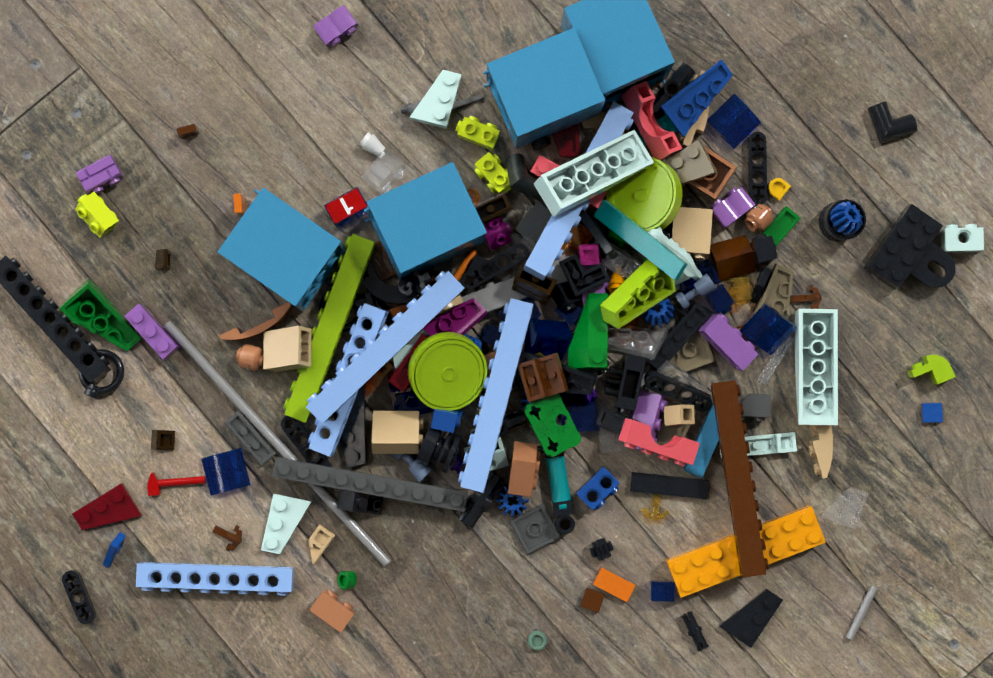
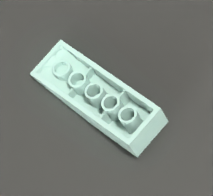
M632 130L542 174L536 180L534 186L552 216L555 217L652 165L654 161L635 130Z
M798 309L795 311V376L798 425H838V309Z

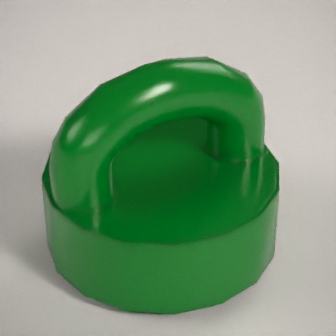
M341 571L337 578V583L341 590H351L357 582V575L354 571Z

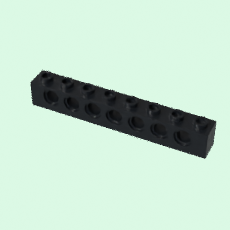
M5 255L0 260V284L84 377L91 384L95 385L112 370L108 366L110 362L104 355L99 356L95 352L97 348L91 341L86 342L82 338L84 333L78 327L74 329L69 324L72 321L64 313L62 315L57 310L59 306L52 299L48 301L44 296L47 293L39 285L36 287L32 283L34 280L27 271L23 273L19 269L20 263L14 257L10 259ZM13 273H17V279L10 282V276ZM25 287H30L29 294L23 296V289ZM42 301V307L36 310V302ZM55 315V321L49 324L47 321L48 317ZM67 328L68 335L62 338L60 332ZM80 342V350L74 352L73 345ZM93 356V364L87 366L85 363L86 359Z

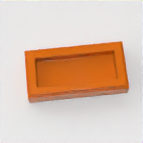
M241 193L233 195L234 212L242 218L247 211L246 198Z
M602 567L593 582V585L625 602H628L636 586Z

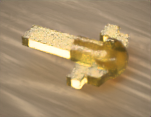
M653 494L651 513L647 512V508H642L641 512H644V517L652 521L665 519V515H668L669 512L663 510V514H659L660 494Z

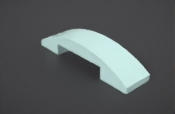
M795 432L745 437V442H748L750 447V453L747 456L797 451Z

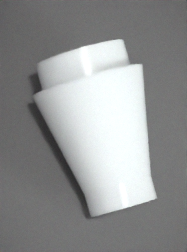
M369 132L359 143L362 146L361 149L381 159L388 151L377 137Z

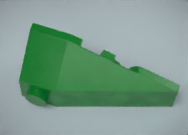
M90 278L78 287L59 307L73 323L78 326L81 325L90 332L98 334L126 351L142 339Z
M607 293L588 294L568 349V366L580 370L607 371L608 323L603 321L600 307L608 298Z

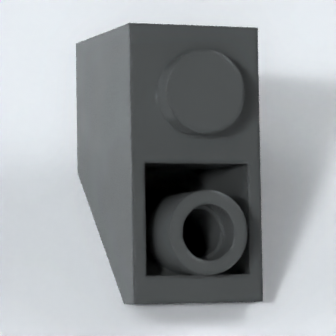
M750 393L739 402V404L742 403L744 415H741L742 420H745V416L753 417V421H764L765 418H770L771 394Z

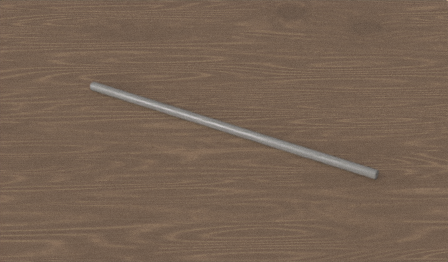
M171 321L167 322L164 325L165 330L283 458L298 460ZM307 483L383 566H386L391 561L345 510L337 509L338 502L323 486Z

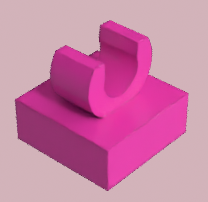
M599 244L579 246L580 262L582 265L601 263Z

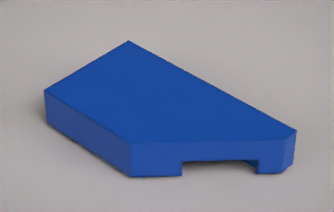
M119 532L110 544L103 562L105 567H111L114 557L123 546L126 538L125 534Z

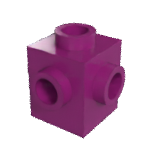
M502 217L483 224L487 232L485 240L490 250L512 242L509 235L512 233L508 222L504 223Z

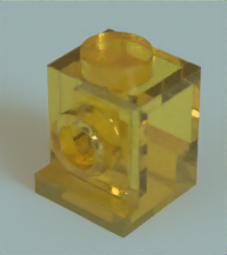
M749 276L727 280V284L732 286L729 287L730 298H733L735 306L745 305L747 301L752 299Z

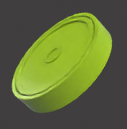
M651 157L654 161L652 165L606 190V200L646 232L659 227L662 230L675 219L682 202V185L677 173L670 165Z
M442 332L425 339L414 350L408 365V379L411 388L425 405L433 409L453 411L467 406L481 393L487 377V363L482 351L471 339L455 332Z

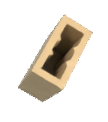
M680 207L678 214L673 220V241L678 242L680 248H685L686 252L694 260L704 261L709 259L713 209Z
M293 326L264 331L263 370L281 372L311 367L312 329Z
M373 411L372 453L418 454L419 446L423 443V435H420V430H423L424 420L420 418V412Z

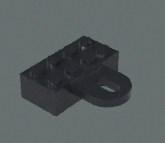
M913 204L906 206L864 266L865 270L894 290L899 289L909 275L927 287L940 288L951 282L956 271L953 258L932 242L943 225ZM930 261L935 262L945 270L943 277H938L928 269Z

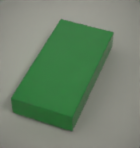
M785 206L762 234H766L767 237L772 236L774 245L777 247L801 218L788 206Z

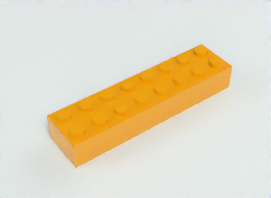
M809 505L762 522L760 537L765 541L766 550H763V556L767 558L768 565L826 543L814 510ZM734 533L665 559L678 596L681 598L740 576Z

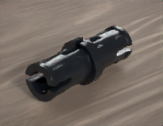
M687 612L690 620H688L686 613L681 615L688 629L687 633L692 637L697 651L703 650L700 642L704 649L709 647L701 632L703 629L701 626H698L693 612Z

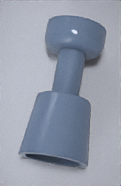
M707 273L694 283V289L685 295L682 292L675 295L684 309L689 307V301L700 294L703 297L717 290V287Z
M409 454L392 455L395 459L402 458L411 466L408 470L419 483L432 470L428 465L415 461Z

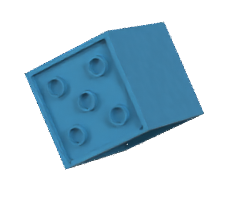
M581 0L564 8L561 28L564 32L575 27L605 98L604 110H607L606 104L622 99L621 95L626 91L606 99L607 95L653 74L661 73V75L647 81L649 86L661 80L663 84L666 83L664 79L668 77L675 61L647 0Z
M575 27L487 63V70L483 72L484 75L486 74L488 82L483 86L484 88L490 86L516 149L600 115L605 103V98Z
M453 162L367 201V209H364V212H367L369 216L365 222L371 220L399 281L415 270H418L419 273L420 271L428 270L483 244L487 234Z
M264 187L260 192L255 189L254 192L258 195L222 244L218 253L304 312L347 248L336 237Z

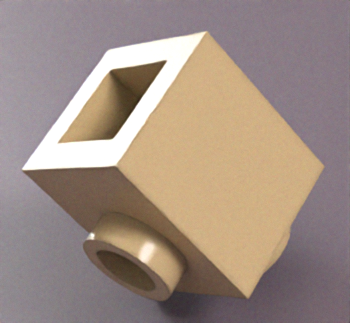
M694 405L664 406L665 426L695 424Z

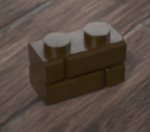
M504 192L474 206L483 224L512 212Z
M522 264L514 278L512 290L547 305L554 292L557 280L547 276L544 280H541L522 270L525 266Z

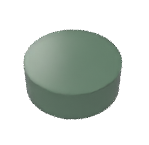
M535 630L529 634L528 645L530 648L541 650L546 646L547 638L542 631Z

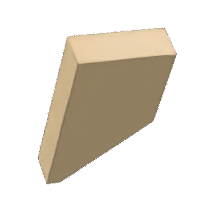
M319 524L308 540L311 560L314 565L335 537V534Z

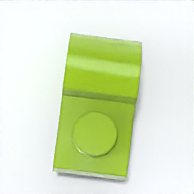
M939 355L922 356L924 364L922 361L911 365L912 369L907 371L909 378H914L928 372L933 385H938L955 378L950 363Z

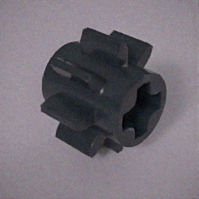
M601 538L592 542L593 547L589 548L593 558L597 557L598 561L612 556L610 551L614 550L611 541L606 542L605 538Z

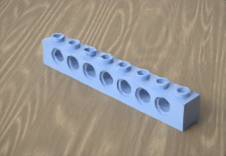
M367 303L359 307L357 317L359 318L357 323L351 327V339L349 342H346L343 348V353L345 354L343 359L339 360L336 371L342 366L347 368L350 365V358L357 352L361 355L366 350L364 347L360 349L357 346L359 338L362 337L365 340V344H367L371 339L375 341L380 336L378 332L384 326L388 311ZM369 319L372 322V328L367 331L364 328V322ZM359 389L336 410L337 419L335 421L329 417L322 424L316 418V430L310 434L308 443H310L309 449L329 457L334 456ZM324 428H327L330 431V437L328 439L324 438L322 435V431Z
M137 563L136 587H141L142 591H153L154 587L161 588V591H172L173 588H180V592H192V589H199L201 593H211L212 589L219 590V593H230L231 590H238V594H250V591H257L259 595H269V591L277 592V595H288V592H292L294 588V567ZM155 572L161 574L162 580L160 582H156L153 579ZM175 572L181 575L179 583L173 581L172 576ZM193 573L200 575L201 580L199 583L192 581ZM212 574H217L220 577L219 584H214L211 581ZM235 574L239 577L238 585L231 583V575ZM251 575L258 577V585L250 583L249 578ZM270 576L277 577V586L270 585Z

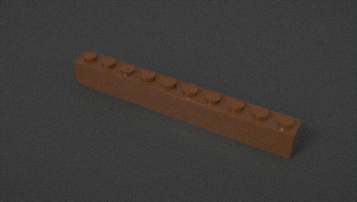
M735 380L712 383L710 387L740 576L745 578L766 575V570H769L767 558L763 556V550H766L764 539L760 537L762 522L761 519L757 518L759 503L758 500H754L753 492H756V484L754 480L751 481L750 473H753L752 462L748 461L747 456L750 453L749 443L745 442L744 434H747L745 422L742 423L741 415H744L742 403L739 404L738 396H741L740 386L736 384Z

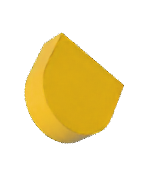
M775 178L768 184V193L779 202L791 185L781 178Z

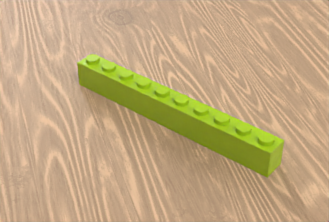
M352 234V237L348 236L345 243L346 253L340 256L338 261L339 271L334 273L331 280L333 284L332 290L327 291L324 299L327 303L324 309L321 308L317 317L320 320L318 327L314 326L311 333L313 338L311 342V367L297 370L299 377L291 385L290 391L293 393L291 398H287L283 409H286L284 415L305 423L309 421L311 412L306 408L309 404L307 400L314 393L319 395L376 245L375 241L357 234Z

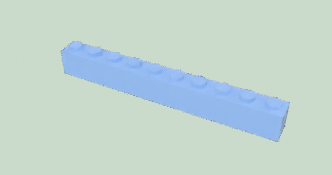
M613 102L586 153L622 136L624 130H629L634 121L631 117L634 112ZM590 200L555 217L551 216L522 270L541 280H544L546 276L550 277L555 268L552 266L554 260L560 259L564 251L561 249L563 243L568 244L573 235L570 230L572 226L577 227L582 218L579 216L581 210H586Z
M442 271L435 278L437 282L432 287L427 285L420 292L422 296L418 300L414 298L406 305L408 310L404 314L399 312L392 319L394 323L390 327L385 325L378 332L380 336L375 341L371 339L364 345L366 350L361 355L357 352L350 359L352 363L347 368L342 366L335 373L337 377L333 381L329 379L321 387L323 391L319 395L314 393L307 400L309 404L306 408L322 424L465 288L449 271L447 273Z
M511 298L510 303L506 302L503 312V314H506L505 322L501 321L498 330L501 333L500 340L496 339L493 349V351H496L495 359L491 358L488 368L491 370L490 378L486 377L483 386L486 389L485 396L480 397L478 407H481L480 415L476 414L473 426H476L475 434L471 433L468 442V445H471L470 452L465 453L463 464H466L465 471L460 472L458 483H461V488L484 494L533 311V304Z

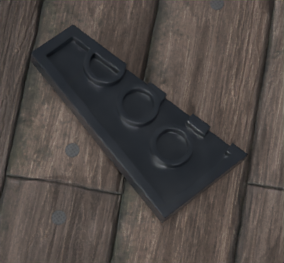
M523 351L519 364L542 357ZM561 363L569 390L565 391V393L591 395L597 375ZM519 368L512 388H524Z
M366 384L358 391L340 438L347 468L368 463L367 420H365ZM335 411L333 414H334V418H335V420H336V419H337V412Z

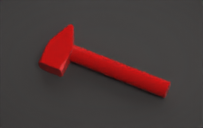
M152 472L147 483L148 496L161 495L160 487L206 484V477L158 480L156 474Z

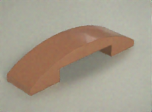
M288 302L273 309L274 318L241 333L240 328L236 327L219 336L222 340L229 341L245 340L259 336L264 331H269L279 324L293 306Z

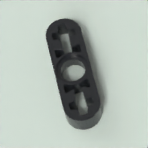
M76 570L65 572L62 576V583L75 615L80 623L88 624L95 619L96 611L83 579ZM69 574L76 577L74 584L75 586L80 585L81 588L71 591L70 588H73L74 585L72 582L67 581L70 577ZM77 591L84 594L82 602H77L74 599V594ZM86 602L88 606L84 607L85 611H90L91 615L88 616L89 620L86 617H82V614H84L83 607L78 609V606H81Z

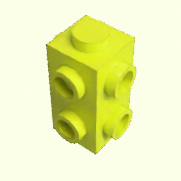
M464 116L463 121L459 120L455 130L458 132V138L491 151L494 150L500 135V130H497V126L491 123H487V125L482 124L478 118L469 116V118Z
M488 152L474 164L476 168L474 172L480 179L484 177L488 182L486 186L493 194L495 192L497 194L502 192L507 194L512 189L509 183L507 168L505 170L500 165L502 162L496 154L491 155Z
M95 192L89 195L84 194L77 200L79 203L75 210L78 216L84 219L89 225L90 230L99 238L112 231L119 222L116 214L105 205L103 199Z

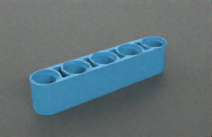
M713 401L712 407L708 410L695 440L700 445L693 465L686 463L683 471L699 478L703 477L719 440Z

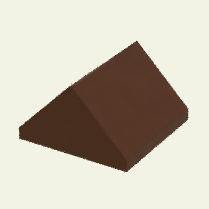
M745 235L710 244V254L718 282L756 272L753 250Z

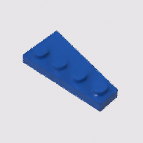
M722 59L660 106L682 137L688 133V130L699 119V116L707 109L714 97L733 76Z

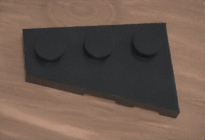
M765 589L718 626L752 648L783 599Z

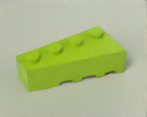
M647 259L600 305L603 321L617 329L621 328L676 292L674 279Z

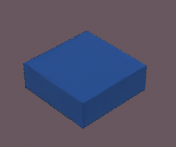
M921 403L922 423L943 422L942 403Z

